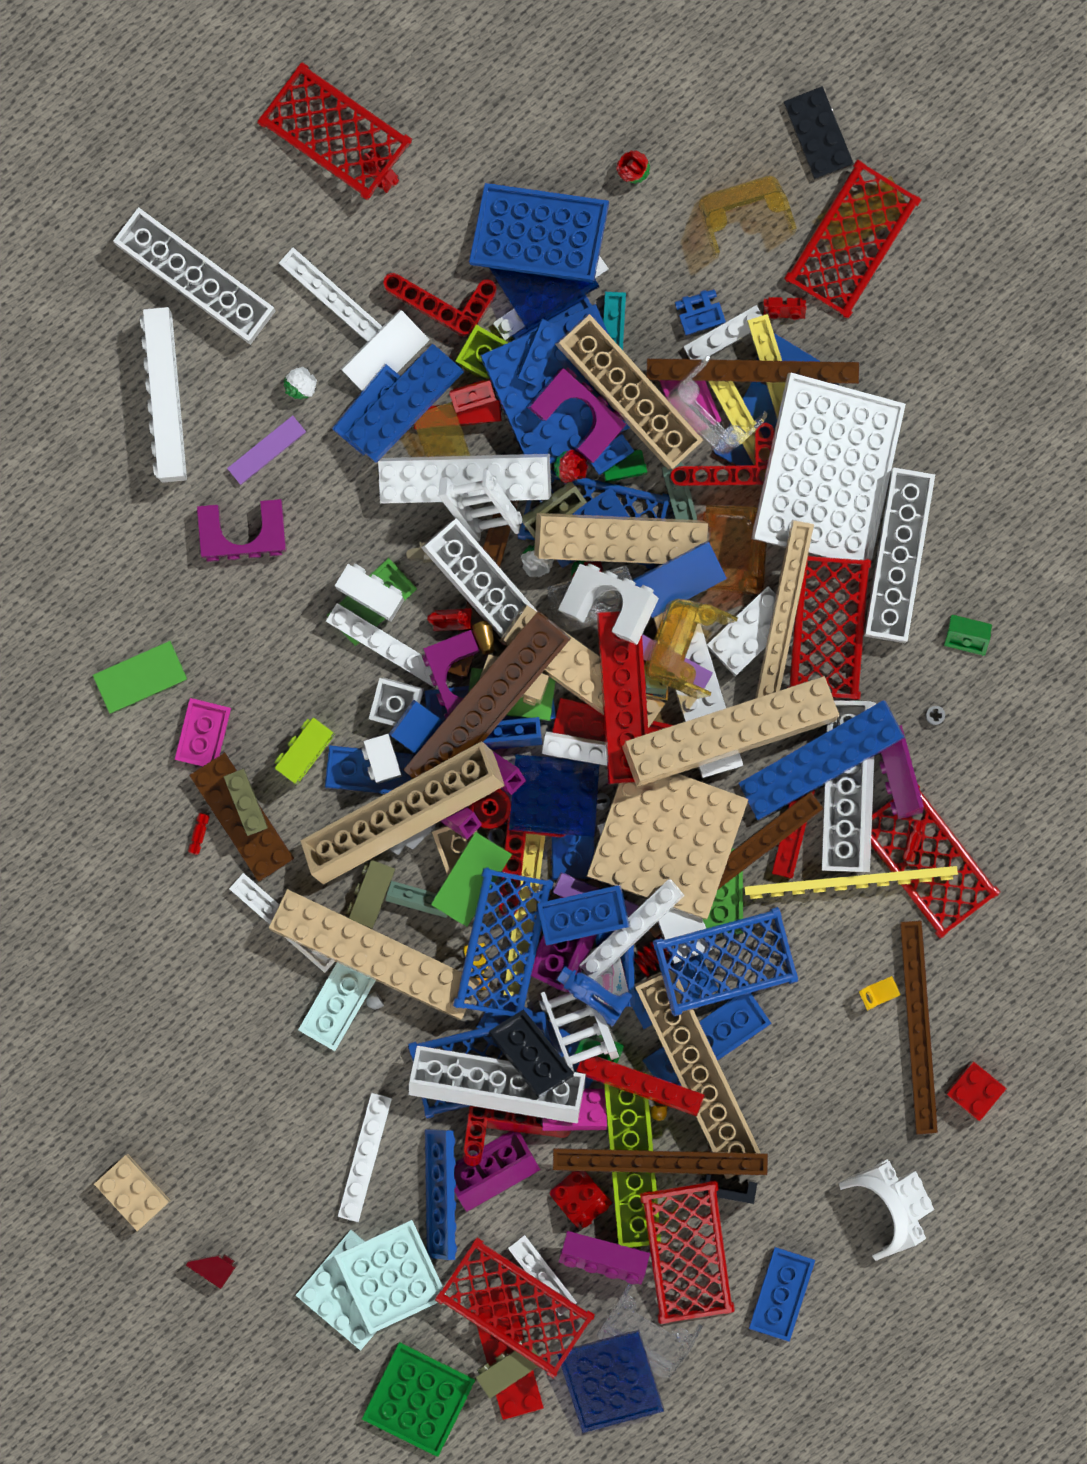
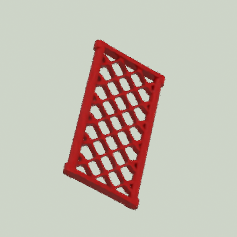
M303 62L299 64L296 71L257 121V124L263 128L267 127L358 191L365 200L371 198L373 192L413 140L408 135L398 132L315 74ZM301 74L304 75V83L293 86ZM316 84L321 87L319 96H308L309 86ZM305 88L306 97L295 100L293 90ZM290 90L291 100L287 102H281V100ZM332 95L338 99L335 108H325V98ZM321 99L322 109L311 111L310 101ZM307 102L308 111L296 114L295 104ZM292 104L293 114L283 117L281 115V106ZM278 107L279 116L271 121L269 117L275 108ZM347 107L354 110L353 119H341V110ZM338 111L339 121L327 123V112ZM323 113L324 124L314 126L312 124V115ZM309 116L310 126L298 128L297 119ZM295 119V129L287 132L282 128L284 120ZM366 119L371 122L369 131H358L357 123ZM354 122L355 133L345 135L343 125ZM340 125L341 135L329 137L328 128ZM326 128V138L315 140L314 130ZM311 130V141L304 144L298 140L301 131ZM382 130L388 134L386 142L375 143V133ZM371 134L372 144L360 146L359 137ZM357 137L358 146L346 149L345 139ZM342 139L343 149L331 151L330 142ZM328 142L329 151L320 155L315 152L317 143ZM397 142L401 143L400 147L392 155L391 145ZM388 146L389 155L377 158L376 148ZM373 148L374 158L366 161L362 160V150ZM359 151L360 160L348 163L347 153ZM343 153L345 163L338 167L332 164V156ZM389 160L382 171L379 172L378 163ZM376 163V173L365 175L364 164ZM360 165L362 170L361 176L354 179L348 175L351 166ZM377 177L369 188L365 187L367 178Z
M861 160L855 161L851 174L792 270L787 272L784 277L786 282L794 284L848 319L853 313V307L915 206L918 207L922 201L919 196L911 194L866 166ZM864 170L874 176L875 179L864 181L860 173ZM879 181L892 187L893 190L882 192ZM876 182L878 194L868 196L864 185ZM861 185L864 197L853 199L849 193L852 186ZM897 192L910 199L909 202L899 203ZM894 193L896 205L884 206L882 196ZM879 196L882 208L870 210L868 199ZM865 200L867 212L857 214L853 203ZM850 203L853 215L842 217L838 211L841 204ZM894 207L898 208L901 214L898 220L888 221L886 210ZM883 211L885 223L874 225L871 214ZM868 214L871 225L866 228H859L857 217ZM854 218L856 230L844 231L842 221ZM831 221L840 222L842 229L840 234L830 235L827 227ZM887 226L890 232L887 238L877 239L875 227ZM872 229L874 241L863 243L860 232ZM858 233L860 243L855 246H848L846 234ZM843 236L845 248L833 249L831 239ZM820 239L829 240L831 247L829 252L819 253L816 245ZM874 243L879 251L875 257H866L864 245ZM861 247L863 259L852 261L849 250ZM847 251L849 261L844 264H837L835 252ZM825 254H832L834 266L823 268L820 257ZM809 257L818 258L820 265L818 270L808 271L805 263ZM860 261L865 263L868 269L863 276L854 274L853 263ZM850 265L852 276L841 279L838 268ZM836 269L838 279L833 282H826L824 270ZM814 272H821L823 283L812 286L809 275ZM798 275L807 276L808 287L795 280ZM849 279L854 281L856 288L852 294L843 292L842 281ZM838 283L841 294L830 297L827 285ZM823 286L827 297L824 298L814 292L813 288ZM841 297L845 303L844 308L842 309L832 303L831 299Z
M807 557L794 621L790 684L787 688L808 682V678L814 672H817L820 677H824L820 673L819 668L825 662H828L833 670L825 678L831 689L832 697L860 699L861 691H859L868 572L869 568H871V560ZM808 561H821V564L815 570L807 567ZM827 563H841V566L833 572ZM848 563L861 564L860 570L855 573L847 565ZM825 566L830 572V576L822 582L816 573L821 567ZM843 567L850 573V577L844 583L837 577V573ZM814 576L819 582V586L811 592L806 588V578ZM832 577L839 583V587L833 593L826 587V583ZM852 579L859 582V591L853 594L846 588V584ZM821 587L828 593V597L822 603L815 597V593ZM843 588L848 594V599L840 604L835 598V594ZM812 597L816 601L817 607L809 613L804 609V602ZM832 598L838 607L829 614L824 608V604ZM850 600L857 603V613L849 615L844 609V606ZM821 608L827 617L818 624L813 618V614ZM839 610H842L847 616V619L841 625H838L833 619V616ZM810 618L816 627L808 634L802 630L803 621ZM828 620H831L836 626V629L830 635H827L822 628ZM851 621L853 624H856L855 634L847 636L842 628L847 622ZM817 630H820L825 636V639L819 645H816L811 638ZM840 631L845 637V641L836 646L831 638L836 632ZM807 639L814 645V649L808 655L801 652V642H805ZM829 641L833 645L834 651L825 656L821 651V646ZM849 642L851 645H854V653L846 658L841 652V648ZM819 651L823 656V661L815 666L811 662L810 656L814 652ZM836 652L843 658V662L838 667H835L830 662V658ZM807 660L812 666V671L804 676L802 673H799V665ZM845 663L852 666V676H848L846 679L839 673V669ZM834 673H837L842 680L836 688H833L828 682V679ZM844 684L851 688L850 694L837 693V691Z
M920 791L924 810L927 812L924 820H915L912 816L902 818L901 820H907L909 823L907 833L896 832L897 814L894 816L882 814V812L890 807V802H894L892 799L872 814V820L878 817L879 823L877 829L871 830V847L891 872L904 871L906 866H914L918 870L921 868H937L936 858L938 855L949 857L948 867L951 866V859L953 857L960 856L965 862L963 870L958 871V873L962 874V881L959 886L950 885L949 880H946L945 884L934 882V877H932L930 882H919V878L911 880L914 887L910 883L901 884L936 930L935 934L940 939L944 938L951 929L989 900L998 896L1000 890L997 886L994 887ZM883 817L894 820L892 831L881 830L880 824ZM912 821H919L925 825L927 823H935L940 830L936 837L926 836L925 829L921 834V848L917 850L920 854L917 865L908 864L905 860L902 863H894L890 857L893 849L907 851L906 846L911 834L910 826ZM880 832L892 835L890 846L882 847L877 839ZM895 834L907 837L904 848L893 846ZM925 838L936 840L934 852L923 850ZM947 839L953 846L950 853H939V841ZM923 853L934 855L932 867L921 865ZM973 873L978 879L974 888L964 886L965 874ZM919 883L930 884L929 896L920 897L916 891ZM934 885H943L945 887L944 898H934L932 896ZM948 887L960 889L959 900L947 899ZM963 889L975 891L972 903L962 901ZM986 890L989 895L977 903V892ZM931 900L943 901L942 913L933 914L929 908ZM946 902L958 903L956 915H947L945 913ZM961 904H971L973 906L969 911L960 916ZM944 917L956 918L948 927H943Z
M716 1181L640 1194L641 1203L644 1204L659 1310L657 1315L659 1324L733 1313L735 1311L734 1303L731 1302L717 1199L718 1183ZM708 1190V1193L705 1194L703 1197H699L693 1193ZM686 1194V1196L681 1201H678L677 1199L672 1197L675 1195ZM690 1196L699 1200L693 1209L684 1205ZM666 1197L661 1204L652 1202V1199ZM668 1200H673L678 1204L673 1212H668L663 1208ZM702 1204L710 1206L711 1213L705 1217L696 1213ZM680 1208L690 1212L685 1220H680L675 1216ZM659 1211L669 1215L663 1224L654 1221V1215ZM692 1216L702 1220L697 1228H692L686 1224ZM671 1219H675L681 1224L675 1232L665 1227ZM704 1224L713 1226V1232L709 1236H704L698 1232ZM683 1227L693 1232L687 1240L677 1235ZM661 1231H666L672 1235L666 1243L657 1241V1234ZM695 1235L704 1239V1242L698 1248L689 1243ZM673 1239H678L683 1243L678 1251L668 1247ZM707 1243L716 1247V1252L710 1256L701 1251ZM685 1247H690L695 1251L690 1259L680 1255ZM665 1250L674 1254L673 1258L667 1263L660 1261L659 1256ZM697 1255H702L707 1259L702 1267L692 1263ZM676 1258L686 1262L679 1271L671 1266ZM709 1263L718 1265L719 1271L714 1275L704 1271ZM688 1266L698 1270L691 1279L683 1274ZM668 1269L677 1274L671 1282L663 1280L662 1273H665ZM700 1274L710 1278L705 1286L695 1283ZM680 1277L689 1282L683 1290L674 1286V1283ZM712 1282L721 1284V1290L717 1294H712L706 1290ZM692 1285L701 1290L695 1298L686 1294V1291ZM670 1289L680 1293L674 1301L665 1298V1293ZM703 1293L712 1297V1300L706 1306L697 1301ZM681 1297H686L692 1301L686 1309L676 1305ZM715 1301L723 1303V1306L710 1308ZM693 1305H698L702 1308L701 1310L689 1311ZM673 1308L682 1312L668 1315V1312Z
M477 1237L442 1291L436 1295L435 1301L441 1305L445 1304L545 1370L551 1378L556 1377L559 1368L588 1324L594 1320L595 1314L589 1310L585 1311L483 1244L484 1241ZM475 1249L481 1252L479 1260L469 1261ZM490 1259L498 1263V1271L487 1273L484 1262ZM480 1263L483 1274L472 1276L469 1265ZM466 1266L469 1276L458 1279V1274ZM508 1271L516 1275V1283L505 1285L502 1274ZM499 1275L501 1286L489 1287L487 1277ZM484 1278L486 1289L475 1290L472 1280ZM470 1281L472 1291L460 1293L458 1282ZM527 1282L534 1287V1294L523 1297L520 1285H524ZM452 1283H454L457 1294L448 1297L445 1294ZM517 1287L519 1297L507 1299L505 1288ZM501 1289L504 1300L493 1302L490 1291ZM487 1292L490 1302L478 1305L475 1295ZM544 1294L552 1299V1306L540 1308L537 1298ZM472 1295L475 1305L469 1309L460 1304L462 1296ZM535 1299L537 1309L525 1311L523 1300ZM519 1301L522 1312L511 1314L508 1303ZM505 1304L507 1315L495 1316L493 1306ZM562 1306L570 1310L569 1319L558 1320L555 1310ZM490 1307L493 1317L486 1321L478 1316L479 1308ZM552 1310L555 1321L544 1323L541 1312ZM537 1313L540 1324L529 1326L526 1315ZM523 1316L525 1327L513 1328L511 1318ZM507 1318L511 1329L503 1333L496 1328V1321ZM582 1318L585 1322L579 1331L576 1332L573 1321ZM570 1322L573 1333L562 1335L559 1324ZM555 1325L558 1336L546 1337L544 1327ZM541 1328L543 1339L532 1340L529 1330ZM525 1330L528 1335V1342L521 1345L514 1340V1333ZM574 1337L568 1348L564 1349L562 1338ZM558 1339L561 1350L550 1352L547 1341ZM543 1342L546 1347V1353L539 1357L532 1352V1344ZM561 1354L562 1357L556 1366L551 1365L550 1356Z

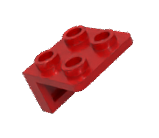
M573 1171L550 1191L552 1199L580 1231L588 1227L599 1214L604 1213L612 1204V1201L602 1192L586 1171Z

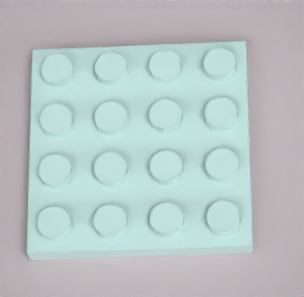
M413 1220L334 1256L370 1334L438 1303L435 1301L436 1295L442 1291L443 1286Z
M350 1230L296 1296L359 1350H362L376 1332L369 1333L334 1257L365 1242L354 1231Z

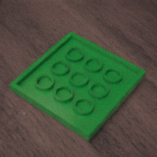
M399 1341L362 1420L439 1457L476 1379Z

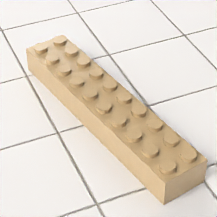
M824 676L625 741L622 748L638 787L835 722L840 715Z
M481 741L301 840L311 875L322 884H325L505 786L493 751Z
M287 889L269 926V930L453 1018L462 1020L467 1008H456L453 1006L454 998H457L462 972ZM470 976L468 986L475 989L480 981ZM473 995L465 997L464 1003H470Z
M669 970L671 982L673 984L676 978V974ZM661 972L634 984L682 1087L705 1095L696 1117L712 1151L761 1153L694 1010L683 1011L681 1015L677 1016L672 1015ZM678 979L676 987L679 990L685 992L680 980ZM674 990L677 1004H680L682 996ZM724 1174L726 1180L735 1176L732 1174Z

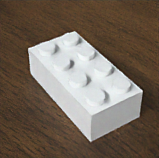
M769 586L707 644L708 649L734 676L742 671L766 648L776 594Z

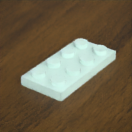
M337 962L298 1030L336 1051L376 980Z

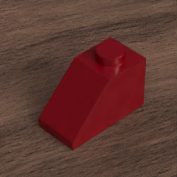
M218 1254L189 1260L186 1264L188 1268L222 1289L236 1268V1265L233 1264L235 1260L226 1254L223 1257Z

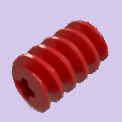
M653 941L649 942L651 949L643 946L644 954L636 951L637 959L634 958V961L646 976L650 975L648 968L656 971L655 963L659 964ZM665 948L663 952L665 959L668 961L670 958L669 952Z

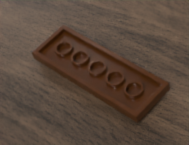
M224 752L189 776L259 882L292 861L294 857L261 806L260 809L268 828L247 836L224 779L225 775L233 773L237 769Z

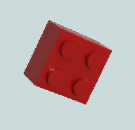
M970 1061L945 1094L976 1120L981 1121L1007 1088L977 1063Z

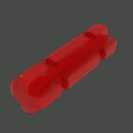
M198 814V823L195 824L191 838L192 844L188 848L189 853L196 855L200 853V844L203 843L207 829L205 826L209 822V815Z
M914 822L913 832L910 834L906 846L907 851L904 852L903 860L914 862L915 851L917 852L922 838L921 833L924 832L926 826L924 823Z

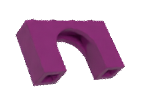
M560 368L527 408L542 421H546L563 401L569 398H577L584 401L591 409L593 422L589 432L574 449L583 455L589 463H594L625 427L626 423L622 421L623 417L616 410L612 412L607 407L608 403L602 397L598 396L596 398L591 393L593 391L591 387L584 382L582 384L575 379L577 375L569 368L566 370Z
M282 499L260 501L262 516L261 532L254 541L244 545L233 544L224 537L221 529L219 505L197 506L201 557L203 559L206 558V562L219 561V557L237 560L240 559V555H248L249 558H260L262 553H269L270 556H282V552L287 551Z
M471 630L423 648L425 652L422 655L426 667H431L433 673L429 675L433 686H438L440 691L437 694L441 706H446L448 712L444 714L445 718L463 700V698L454 695L447 687L446 678L450 667L459 660L480 653Z
M494 753L505 784L501 789L512 795L526 780L518 767ZM467 807L440 821L465 839H468L482 825L475 813Z

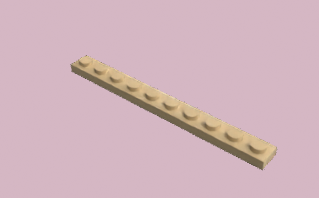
M791 521L755 699L778 692L781 688L814 528L812 523Z

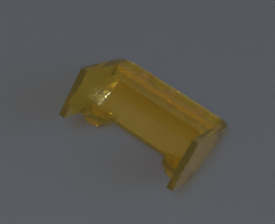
M765 176L701 197L698 207L714 259L719 258L720 254L714 233L725 228L727 224L725 212L765 200L767 207L772 212H784L790 234H795L797 227L791 208L777 178Z
M684 599L671 600L666 606L645 664L647 676L696 699L711 696L712 692L693 684L696 671L691 664L684 662L697 624L709 626L716 621L726 625L737 622L738 617L709 604Z

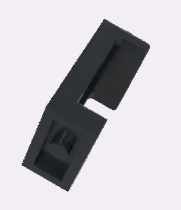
M711 1174L701 1175L699 1184L710 1182ZM747 1179L745 1191L718 1187L717 1198L754 1204L758 1183L756 1180ZM708 1190L702 1191L703 1195L708 1193Z

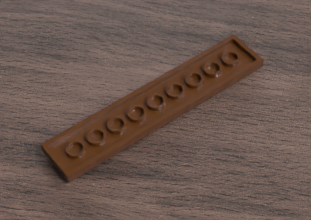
M538 610L407 764L404 771L412 778H416L479 742H483L570 641L571 637Z

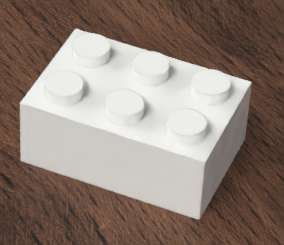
M355 563L353 566L347 564L335 584L336 589L391 622L404 602V598L401 596L402 591L392 585L389 588L384 586L382 579L373 574L369 577L365 574V569Z

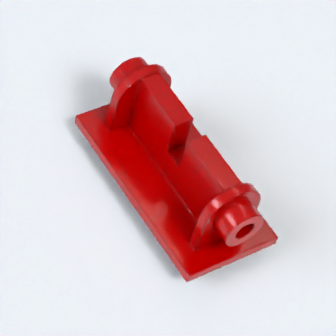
M370 150L368 153H364L362 160L373 159L374 151ZM385 161L378 163L379 172L382 171L381 167L386 164ZM374 162L364 164L363 166L364 172L368 174H375L377 171L376 163ZM391 169L378 187L388 193L392 186L394 187L400 182L398 180L399 176Z
M768 297V299H764L763 315L768 314L770 319H805L806 300H802V298H787V304H783L782 297Z
M472 609L435 610V612L428 615L427 620L434 625L433 631L470 630Z

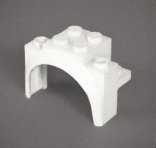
M886 1159L872 1168L854 1174L839 1183L841 1190L862 1186L874 1191L882 1198L890 1210L894 1222V1237L891 1244L882 1247L883 1251L872 1255L875 1261L916 1246L926 1239L918 1220L932 1212L934 1208L916 1171L897 1178L890 1161Z

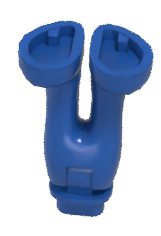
M564 967L557 981L564 984L563 988L573 994V997L596 1010L605 1018L606 1023L613 1027L633 995L629 992H625L620 996L612 994L591 977L580 972L575 975L577 970L571 971ZM595 996L599 997L601 1000H603V1001H604L605 1003H607L608 1005H606V1004H604L603 1002H601L600 1000H598Z

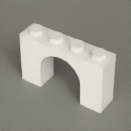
M580 564L558 610L565 616L584 623L593 602L599 595L607 591H618L623 598V607L612 632L619 638L638 644L659 599L653 594L654 590L645 585H642L641 588L637 587L635 582L624 578L623 581L617 579L618 576L609 571H606V573L599 572L600 569L592 564H588V566Z

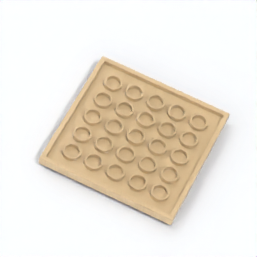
M674 774L638 787L635 782L619 783L586 877L611 886L621 885L622 890L647 899L668 879H671L685 895L672 908L707 920L748 799L680 774Z

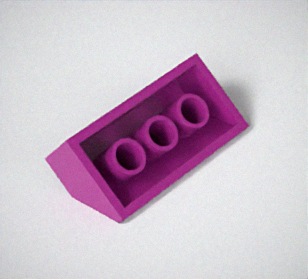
M900 725L899 727L904 734L903 727ZM904 738L881 751L883 761L879 762L882 774L887 775L888 782H885L887 794H892L894 801L890 802L893 815L897 814L898 819L921 814L924 809L907 742Z
M543 935L536 951L531 976L561 991L569 992L563 988L564 984L557 981V978L564 967L571 971L577 970L575 975L578 972L581 973L582 968L580 964L588 957L597 935L552 945H546Z
M509 1131L484 1146L482 1161L479 1165L469 1166L464 1162L463 1158L455 1162L454 1179L456 1187L454 1192L466 1212L541 1169L521 1133Z
M567 1231L560 1252L559 1263H563L571 1268H582L589 1273L604 1274L611 1279L626 1280L630 1284H642L650 1253Z

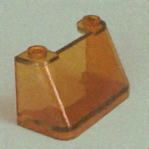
M706 505L703 521L708 523V527L711 528L710 545L727 579L705 591L759 595L763 591L767 542L751 539L758 508Z

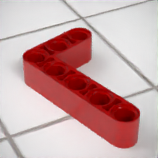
M396 273L386 275L383 281L387 293L462 337H469L474 327L479 325L497 294L495 283L491 280H483L477 286L463 312ZM396 279L399 285L397 288L391 289L387 286L388 281ZM484 286H491L493 292L490 295H484L481 289ZM409 290L417 292L416 298L411 300L406 298L405 294ZM426 301H433L435 307L432 310H426L423 307ZM473 304H480L482 311L475 314L470 308ZM445 311H450L454 316L451 320L445 321L441 317ZM469 322L472 327L469 331L464 332L460 329V324Z
M761 423L756 427L754 432L755 465L680 466L671 472V481L677 486L763 485L764 481L759 478V472L762 469L767 470L769 459L762 460L759 457V451L762 448H767L771 452L774 428L768 423ZM761 427H767L770 430L768 438L763 439L759 436L758 432ZM742 469L747 470L750 475L749 479L745 482L738 478V472ZM678 470L684 471L686 474L685 481L677 482L674 479V473ZM698 470H704L707 473L706 481L699 482L696 480L695 474ZM719 470L727 471L728 479L721 482L717 479L716 475Z
M522 813L511 815L508 820L505 850L512 854L509 860L515 859L519 862V868L516 871H510L506 864L502 872L522 876L526 834L564 837L569 833V823L565 819ZM515 817L523 819L524 825L522 828H513L512 820ZM541 819L544 821L545 828L542 831L534 830L533 823L535 820ZM557 822L565 823L566 831L564 833L558 834L555 832L554 825ZM513 838L521 840L522 845L520 849L512 850L509 843ZM511 879L516 882L517 887L521 885V880ZM503 884L500 889V893L503 897L509 894V892L505 890V884ZM515 894L507 899V901L514 904V907L519 904ZM501 903L499 905V911L502 915H504L506 913L503 911V903Z
M470 1106L463 1160L469 1166L480 1164L483 1156L486 1128L559 1138L569 1136L572 1130L542 1131V1125L537 1123L538 1120H542V1117ZM476 1111H480L484 1115L478 1117L475 1116L473 1113ZM501 1114L505 1118L497 1119L495 1118V1115ZM523 1117L526 1121L518 1122L516 1118ZM478 1131L481 1135L473 1136L471 1132ZM476 1151L478 1155L470 1156L468 1152Z

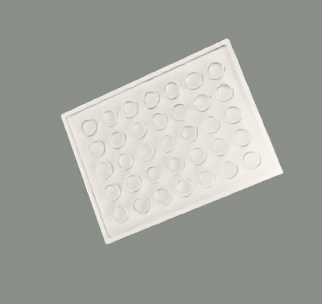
M788 373L751 539L786 547L791 521L796 520L814 524L809 554L828 558L872 560L906 404L802 375Z

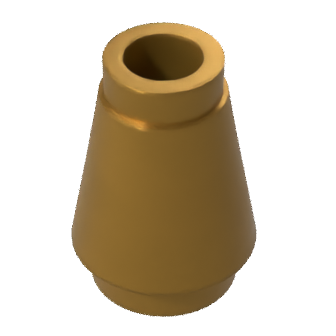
M482 621L473 625L472 634L482 653L490 654L494 652L493 628L489 625V622Z

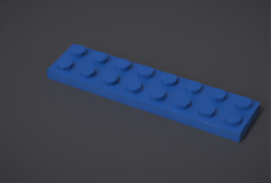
M883 700L738 784L748 799V803L757 820H762L901 741L905 736L888 704Z

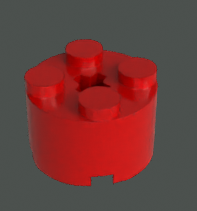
M498 789L470 804L469 809L475 813L482 824L481 827L493 829L507 822L512 812V803L507 793L502 789ZM490 801L496 806V810H492L491 814L488 813V809H485V804L488 805Z

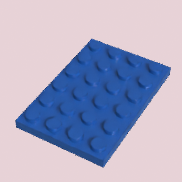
M485 183L469 263L475 266L594 283L609 201Z

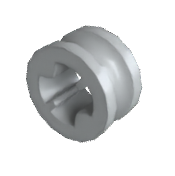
M932 706L926 711V720L932 725H938L944 721L945 711L940 706ZM934 709L937 710V713L941 714V719L937 718L938 721H933V717H930V712L933 713Z

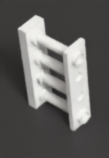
M483 469L482 481L456 486L448 477L440 478L438 496L454 518H457L476 541H480L483 529L509 525L515 534L519 533L522 516L514 508L497 484L496 478L490 474L488 469ZM482 489L486 492V494L466 498L461 496L462 493ZM492 501L494 504L493 506L478 509H472L469 507L470 505ZM497 513H501V515L503 516L500 518H494L481 521L477 518Z
M545 992L541 993L543 998L542 1001H539L541 1008L545 1013L548 1012L564 1055L562 1058L573 1072V1064L602 1053H609L611 1060L619 1057L605 1018L596 1010L586 1005V1008L555 1019L551 1008L577 998L573 997V994L569 992L548 1000ZM589 1015L590 1017L595 1016L597 1023H594V1026L566 1037H561L558 1027ZM595 1034L597 1036L602 1034L604 1041L600 1043L601 1045L570 1057L568 1056L565 1048L566 1045Z

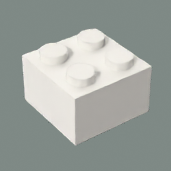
M379 678L369 719L395 726L413 700L419 704L421 703L424 688L388 678Z
M389 734L364 741L365 746L361 748L365 760L369 759L371 764L370 767H367L371 780H376V783L379 784L402 777Z

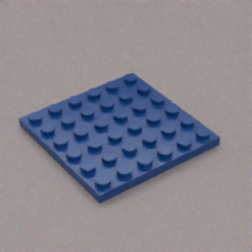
M596 304L554 322L553 324L562 327L555 343L588 314L608 334ZM536 331L484 353L480 357L522 453L550 454L551 464L556 462V458L564 451L575 450L574 448L589 432L593 422L591 409L584 401L577 398H569L563 401L546 421H542L527 406L560 368L565 370L569 368L577 375L575 379L582 384L584 382L593 390L591 393L596 398L602 396L556 345L553 347L538 386L517 379ZM608 404L607 407L613 412L614 409ZM627 423L620 432L630 428Z

